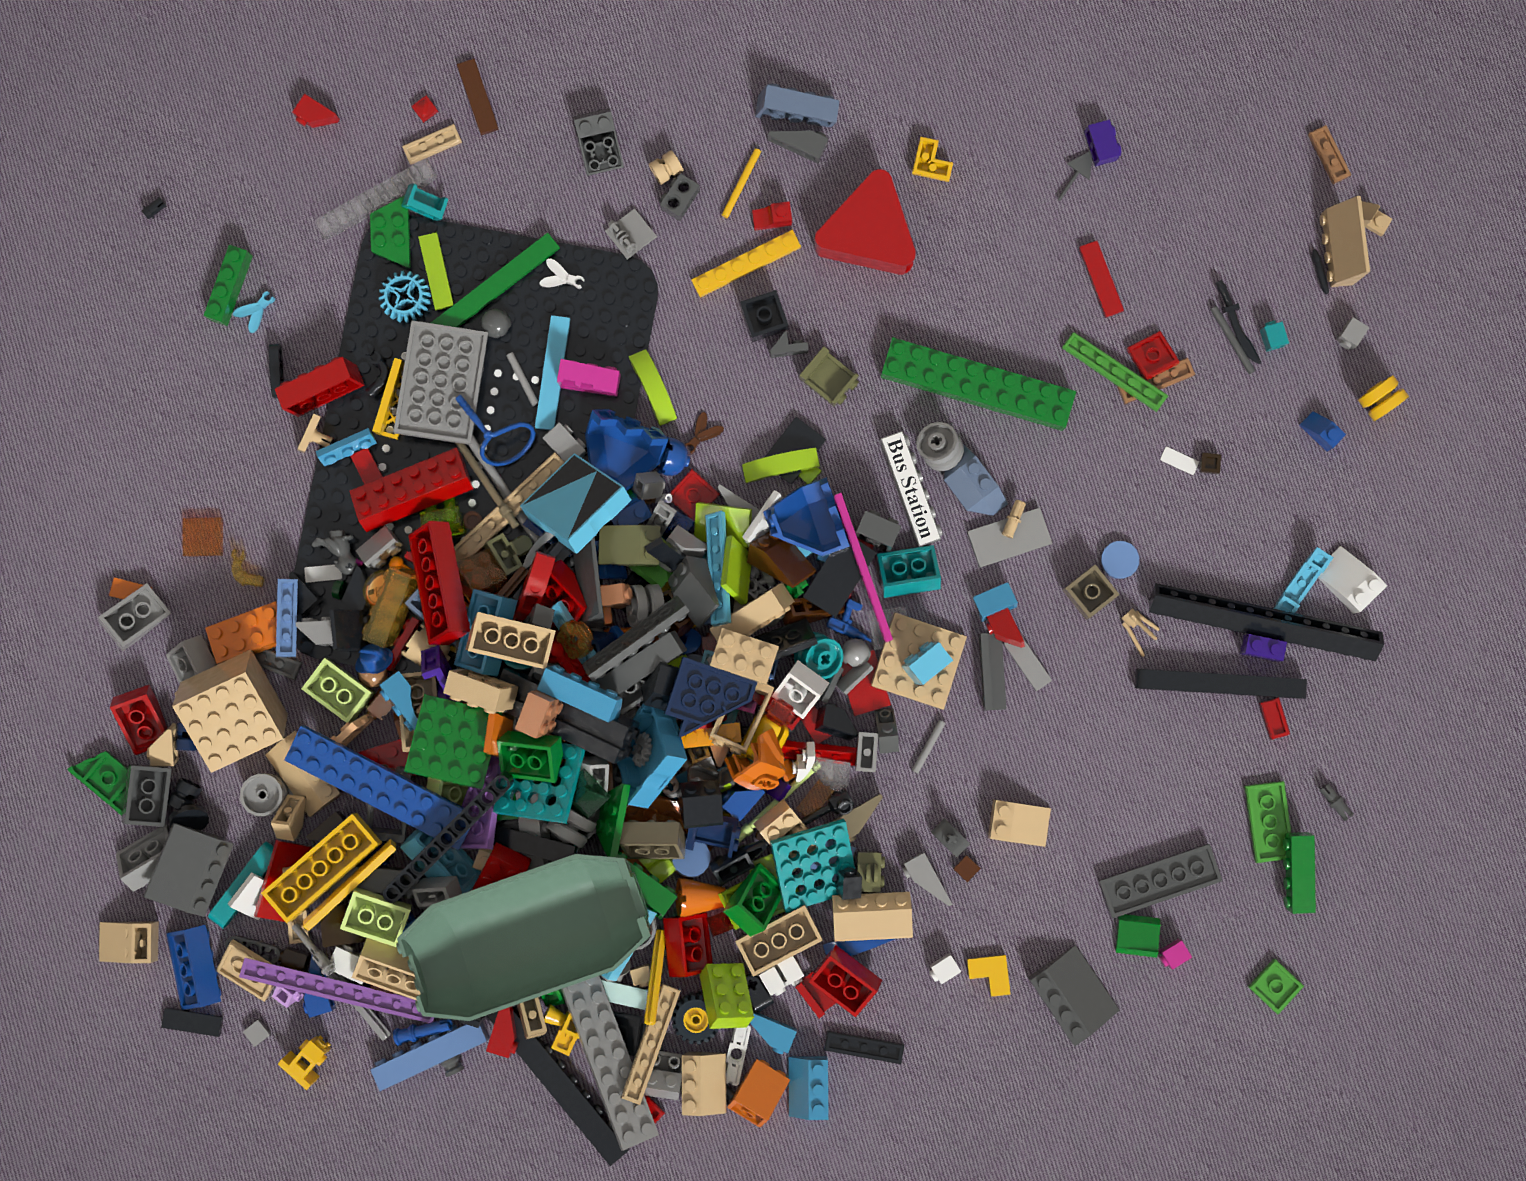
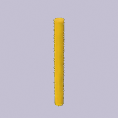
M754 149L721 214L723 217H729L761 154L759 149Z

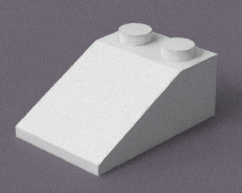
M1339 546L1331 554L1334 558L1323 574L1321 573L1318 577L1353 614L1360 613L1387 587L1374 571L1342 546Z

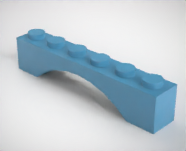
M398 671L380 684L381 691L379 693L385 701L390 700L394 706L391 708L398 717L400 715L403 716L406 720L404 725L410 732L413 730L415 732L418 719L412 706V689Z

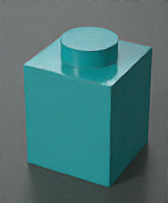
M1276 320L1264 324L1265 327L1260 330L1266 352L1285 347L1289 344L1283 321L1276 323Z

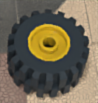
M697 991V993L690 992L678 1001L672 1015L673 1029L676 1028L677 1036L681 1035V1039L684 1042L687 1039L689 1044L697 1042L698 1045L703 1041L705 1043L708 1042L710 1038L716 1035L719 1029L709 1028L702 991Z

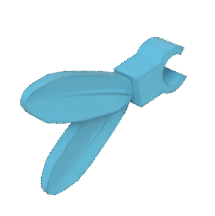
M268 291L263 293L257 303L241 306L233 312V316L239 318L251 315L248 324L250 333H254L258 329L263 315V308L265 309L275 301L274 297H271L268 301L266 300L267 295L270 294Z

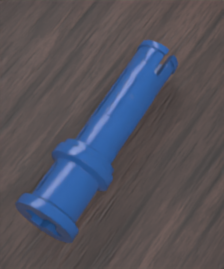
M443 1019L420 1026L412 1024L408 1028H396L393 1031V1039L397 1046H401L409 1041L417 1042L421 1037L452 1030L453 1023L451 1019Z

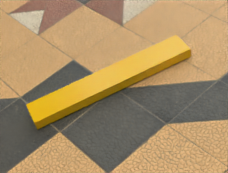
M390 839L303 920V927L310 931L396 851L395 842Z

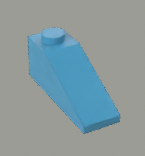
M753 1011L754 1018L750 1024L768 1045L773 1047L772 1050L779 1054L788 1053L797 1029Z

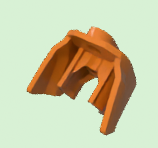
M773 728L759 735L757 743H750L754 753V760L751 765L748 758H738L736 754L724 759L733 781L750 790L773 789L779 785L778 779L783 777L786 772L784 768V755Z

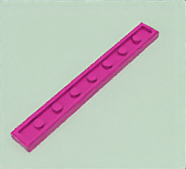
M842 493L836 494L834 501L885 643L890 642L893 638Z

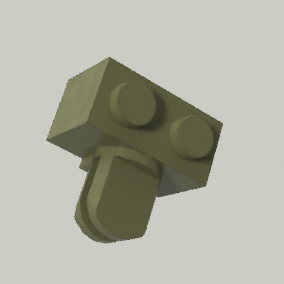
M502 533L486 542L484 547L505 579L523 566L519 558L529 552L532 547V541L528 536L521 535L508 542Z
M857 851V871L862 876L861 892H880L881 888H884V876H881V868H885V857L881 856V852Z

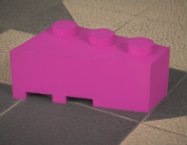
M560 359L557 382L560 388L617 397L621 374L615 367L606 366L603 368L598 367L596 364H584Z

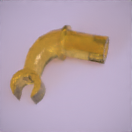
M234 549L231 553L233 558L231 571L234 579L242 586L262 587L264 576L248 574L247 571H243L241 565L246 559V553L242 550V555L238 558L236 557L237 550Z

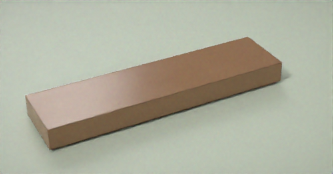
M1185 358L1180 360L1178 365L1147 381L1161 390L1195 376V372L1189 359ZM1117 387L1124 405L1137 400L1120 387Z

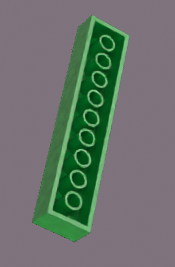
M893 337L880 377L1063 431L1067 426L1076 391Z

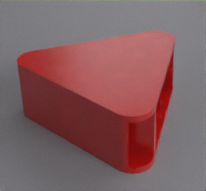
M877 169L871 172L816 232L814 249L818 256L899 275L906 274L911 270L916 251L892 177L887 171Z

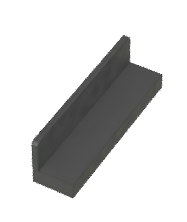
M980 633L978 636L983 711L1005 710L1006 693L1002 641L995 639L993 634Z

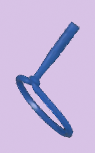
M462 395L456 397L455 400L465 413L484 433L485 440L480 447V456L484 462L492 466H505L518 460L531 447L536 434L532 425L526 422H518L492 432L485 428ZM519 427H526L530 430L531 434L528 443L516 456L500 462L489 460L485 456V447L492 437Z

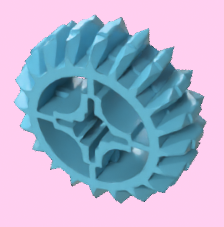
M401 271L400 276L397 273H393L394 279L388 276L387 280L389 283L383 282L382 285L385 289L379 290L383 294V296L379 297V300L383 302L380 306L382 309H385L386 315L390 314V318L393 320L397 317V321L401 322L404 317L405 322L408 323L409 317H411L413 321H416L415 315L418 314L422 317L423 314L420 311L428 310L424 305L430 304V300L426 299L431 297L430 292H426L429 290V286L424 285L426 281L420 279L418 274L413 276L411 271L407 273V276L404 271ZM409 283L406 284L403 288H397V286L400 284ZM415 286L419 289L418 301L413 297ZM392 293L397 296L394 308L391 304ZM399 294H407L410 299L407 298L405 300L404 298L403 300ZM407 305L414 306L409 310L401 311V309H404Z

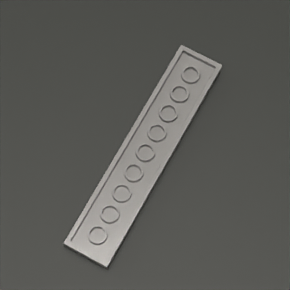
M597 976L561 989L621 1151L658 1136L659 1133L645 1096H643L640 1105L621 1098L632 1062L600 977Z

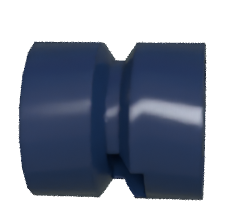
M177 723L176 734L179 735V738L176 739L175 750L198 751L192 739L187 738L188 733L183 724Z

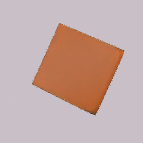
M785 760L784 768L786 772L783 778L785 782H788L796 777V774H792L791 760Z

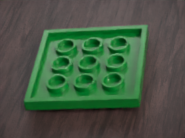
M424 694L404 772L483 790L491 758L490 754L483 751L489 713L485 712L484 708L481 707L475 708L464 703Z

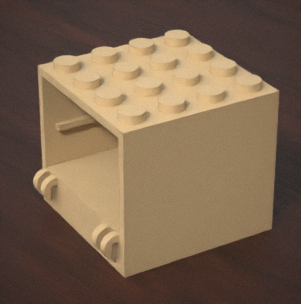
M251 649L180 682L178 690L174 693L175 699L172 707L211 773L284 739L288 713Z

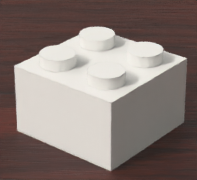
M798 660L775 690L772 697L804 719L821 697L829 682Z

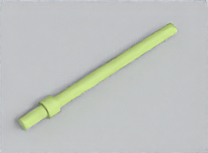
M816 761L804 779L800 782H796L795 779L790 784L792 787L784 800L821 767ZM774 799L751 822L744 824L741 827L740 837L736 840L740 842L747 835L750 836L755 828L753 823L778 804L779 801Z

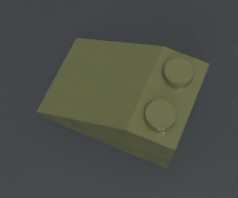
M603 526L599 530L598 565L657 567L659 560L647 553L645 546L660 537V526Z

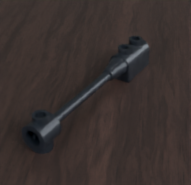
M845 788L843 790H835L832 796L828 797V805L800 820L806 826L831 811L837 815L839 813L846 815L852 811L854 803ZM765 839L747 845L738 846L737 852L733 851L732 858L728 857V853L723 856H716L709 865L719 884L722 886L755 868L752 860L767 849L770 844Z

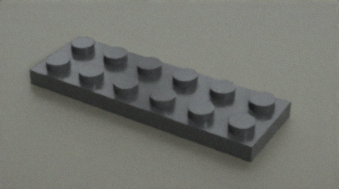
M676 595L582 664L584 670L592 682L600 680L606 675L608 670L618 667L626 657L635 655L640 647L644 644H650L655 639V636L668 631L671 627L670 625L676 621L683 620L690 611Z
M1205 844L1099 880L1111 918H1115L1222 882L1223 880L1210 844Z

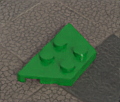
M404 196L370 214L371 252L380 257L387 258L389 261L396 262L407 269H411L409 209L401 206Z
M105 751L67 769L122 816L128 767L109 751Z
M621 784L610 790L607 794V801H601L599 805L600 814L596 822V834L607 857H617L630 784Z

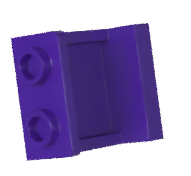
M440 645L422 650L421 674L424 680L436 676L439 681L438 698L455 701L450 699V695L443 693L449 670L452 669Z

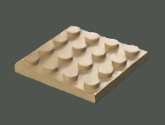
M893 613L889 626L893 640L887 643L884 642L870 686L944 710L967 636ZM926 642H939L953 661L924 685L915 684L901 667L905 664L904 659L911 654H917L920 651L918 648Z

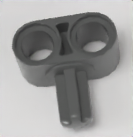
M943 819L931 831L956 858L970 845L946 819Z

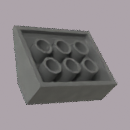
M592 538L577 554L573 552L574 557H570L571 568H575V577L587 605L585 612L577 622V624H581L582 629L605 627L595 538Z
M173 823L143 897L187 913L205 917L234 843L222 836Z
M1076 945L1027 977L1074 1046L1091 1036L1120 1011Z

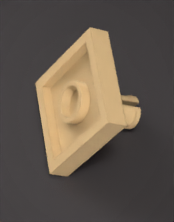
M313 414L299 444L298 451L305 453L309 442L311 443L312 441L324 447L330 445L321 439L331 442L333 437L320 433L316 429L320 416Z

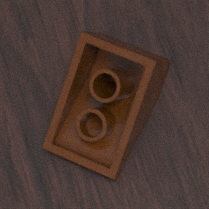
M770 531L749 545L747 563L792 588L816 573V569L795 545L771 536Z

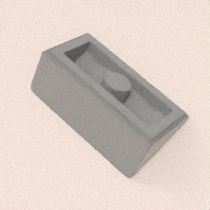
M868 662L861 666L853 667L838 681L836 686L844 695H847L873 670V667Z

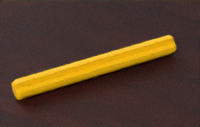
M662 929L656 930L644 1016V1024L655 1025L665 950V933Z

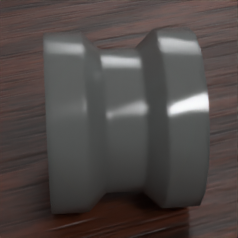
M459 1055L440 1063L446 1070V1077L464 1069V1066L459 1062Z

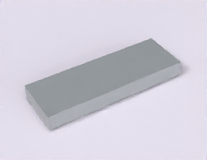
M1025 640V647L1022 648L1004 643L1003 645L1035 691H1038L1052 681Z

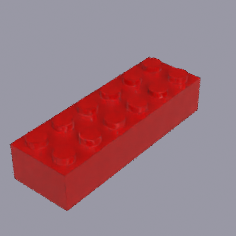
M456 447L357 487L349 492L358 521L364 530L369 532L474 488L464 459Z
M428 521L408 535L428 643L429 645H450L470 632V623L468 621L449 522Z

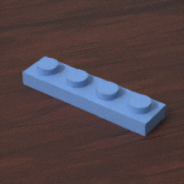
M278 579L276 657H296L298 579Z

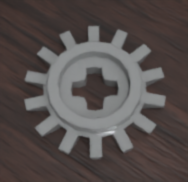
M645 732L639 734L635 740L636 745H633L635 750L632 751V755H634L632 759L635 766L641 767V765L645 766V761H649L652 753V739Z

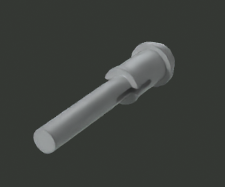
M298 923L294 924L292 929L313 955L312 959L321 968V973L326 976L331 975L336 970L335 963L330 962L323 950L319 951Z

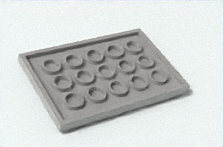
M411 321L394 434L471 445L474 422L455 399L457 396L462 395L476 413L488 332Z

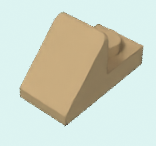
M1361 201L1365 228L1381 237L1391 223L1392 218L1378 211L1380 205Z

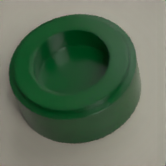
M336 580L332 587L333 598L339 600L343 598L346 591L345 581Z

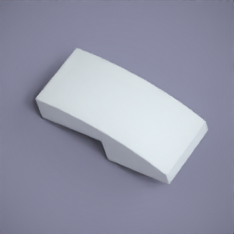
M807 742L806 750H802V754H797L796 762L792 763V774H796V782L804 779L814 764L816 757L814 742Z

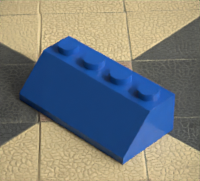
M206 925L166 933L181 1010L200 1008L221 1002V989L217 982V970L213 963V951L210 948V935Z

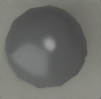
M497 308L487 311L481 319L482 331L488 332V336L493 338L504 336L511 327L510 315L505 310Z

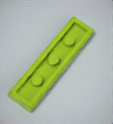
M438 233L419 236L435 310L450 308L454 305Z

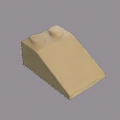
M993 799L988 838L1046 847L1051 808Z

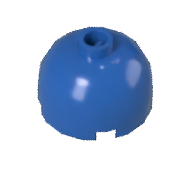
M667 436L668 442L660 466H657L656 470L659 474L674 476L679 474L684 467H688L690 456H688L684 443Z

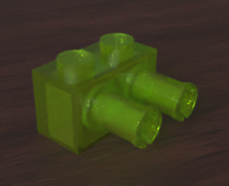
M455 497L445 500L443 509H437L435 504L426 508L425 512H420L421 526L428 521L449 522L452 535L464 534L463 516L459 507L455 505Z

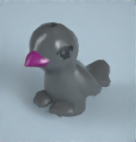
M344 530L329 531V538L317 537L312 542L313 547L324 546L332 554L336 555L338 560L333 561L336 563L335 567L345 575H353L356 566L360 567L363 565V561L354 557L350 552L349 540H352L354 536L345 535Z

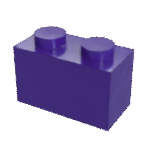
M1110 120L1087 126L1084 133L1095 167L1117 161L1121 156V146L1116 141V130L1114 125H1111Z
M1251 634L1243 635L1240 654L1276 662L1284 661L1287 642Z

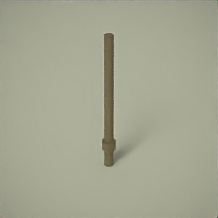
M455 443L499 507L502 517L507 519L512 528H516L519 523L513 516L512 509L508 504L504 503L467 446Z

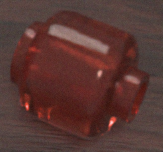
M781 698L773 699L765 710L767 712L766 718L779 727H782L784 724L789 725L795 717L792 714L794 707Z

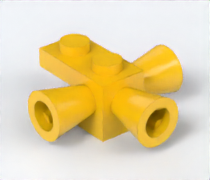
M549 1004L544 1014L545 1023L560 1026L550 1048L569 1056L576 1039H579L570 1012L567 1011L564 1014Z

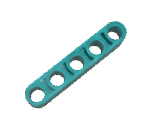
M265 841L209 913L208 918L222 929L227 927L239 912L231 908L228 902L251 872L265 878L274 846L269 842Z

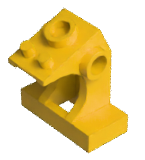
M321 1035L314 1037L310 1041L306 1039L299 1047L301 1051L298 1055L290 1051L280 1060L278 1065L307 1090L320 1077L312 1069L316 1064L320 1066L327 1059L325 1054L331 1050L329 1047L331 1044L329 1042L325 1043ZM304 1057L311 1064L308 1066L301 1060V1058Z

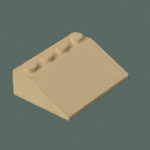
M1356 196L1331 206L1320 215V225L1323 226L1324 231L1322 243L1326 247L1324 260L1325 263H1328L1327 281L1330 282V287L1354 285L1370 272L1361 196Z

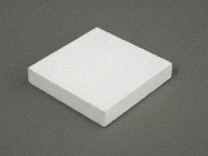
M251 872L228 902V905L243 914L259 920L260 918L255 917L254 913L264 878Z

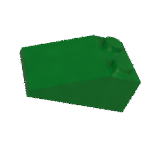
M758 863L731 896L723 910L750 937L765 931L781 900L778 879L761 863Z

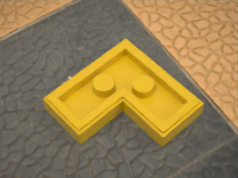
M1006 955L967 959L969 979L988 977L991 997L1010 995Z

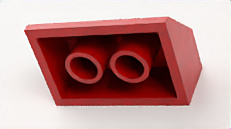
M707 912L686 917L673 916L663 918L669 977L697 975L702 972L706 964H713Z

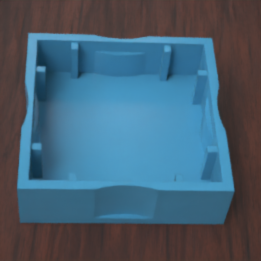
M642 704L633 720L640 722L639 734L645 732L652 739V753L649 761H645V766H635L632 759L634 755L631 752L628 758L626 757L617 762V765L621 772L622 784L631 785L627 804L649 808L685 763L687 756L682 739L677 736L679 729L676 718L665 715L664 710ZM632 739V742H631V744H632L631 746H632V747H633V745H636L634 739Z

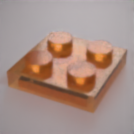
M183 518V556H223V518Z

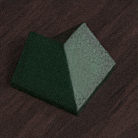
M583 768L579 774L571 807L577 814L589 819L611 796Z

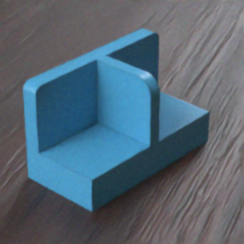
M1004 583L973 597L981 622L986 621L988 616L1008 608L1012 610L1018 604L1009 583Z

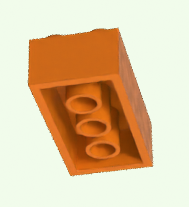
M277 601L205 628L216 664L223 663L250 649L254 654L276 647Z

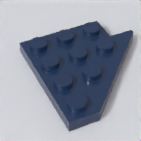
M682 657L664 714L682 720L677 736L683 737L752 701L757 682Z

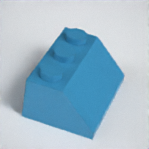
M788 1056L790 1079L789 1117L806 1120H829L828 1057Z

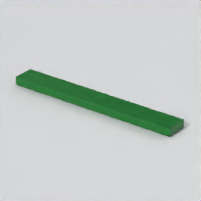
M546 233L432 321L431 324L458 328L557 252L560 247L550 234Z

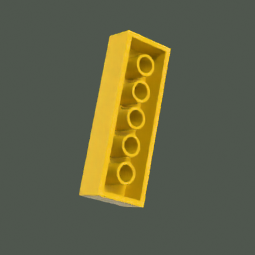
M353 813L261 892V894L286 923L292 922L383 842L358 813Z

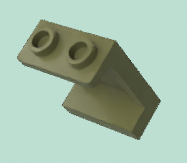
M823 346L799 375V379L835 407L837 403L841 405L847 398L845 394L849 389L853 391L858 385L859 381L857 379L859 375L857 373L854 374Z

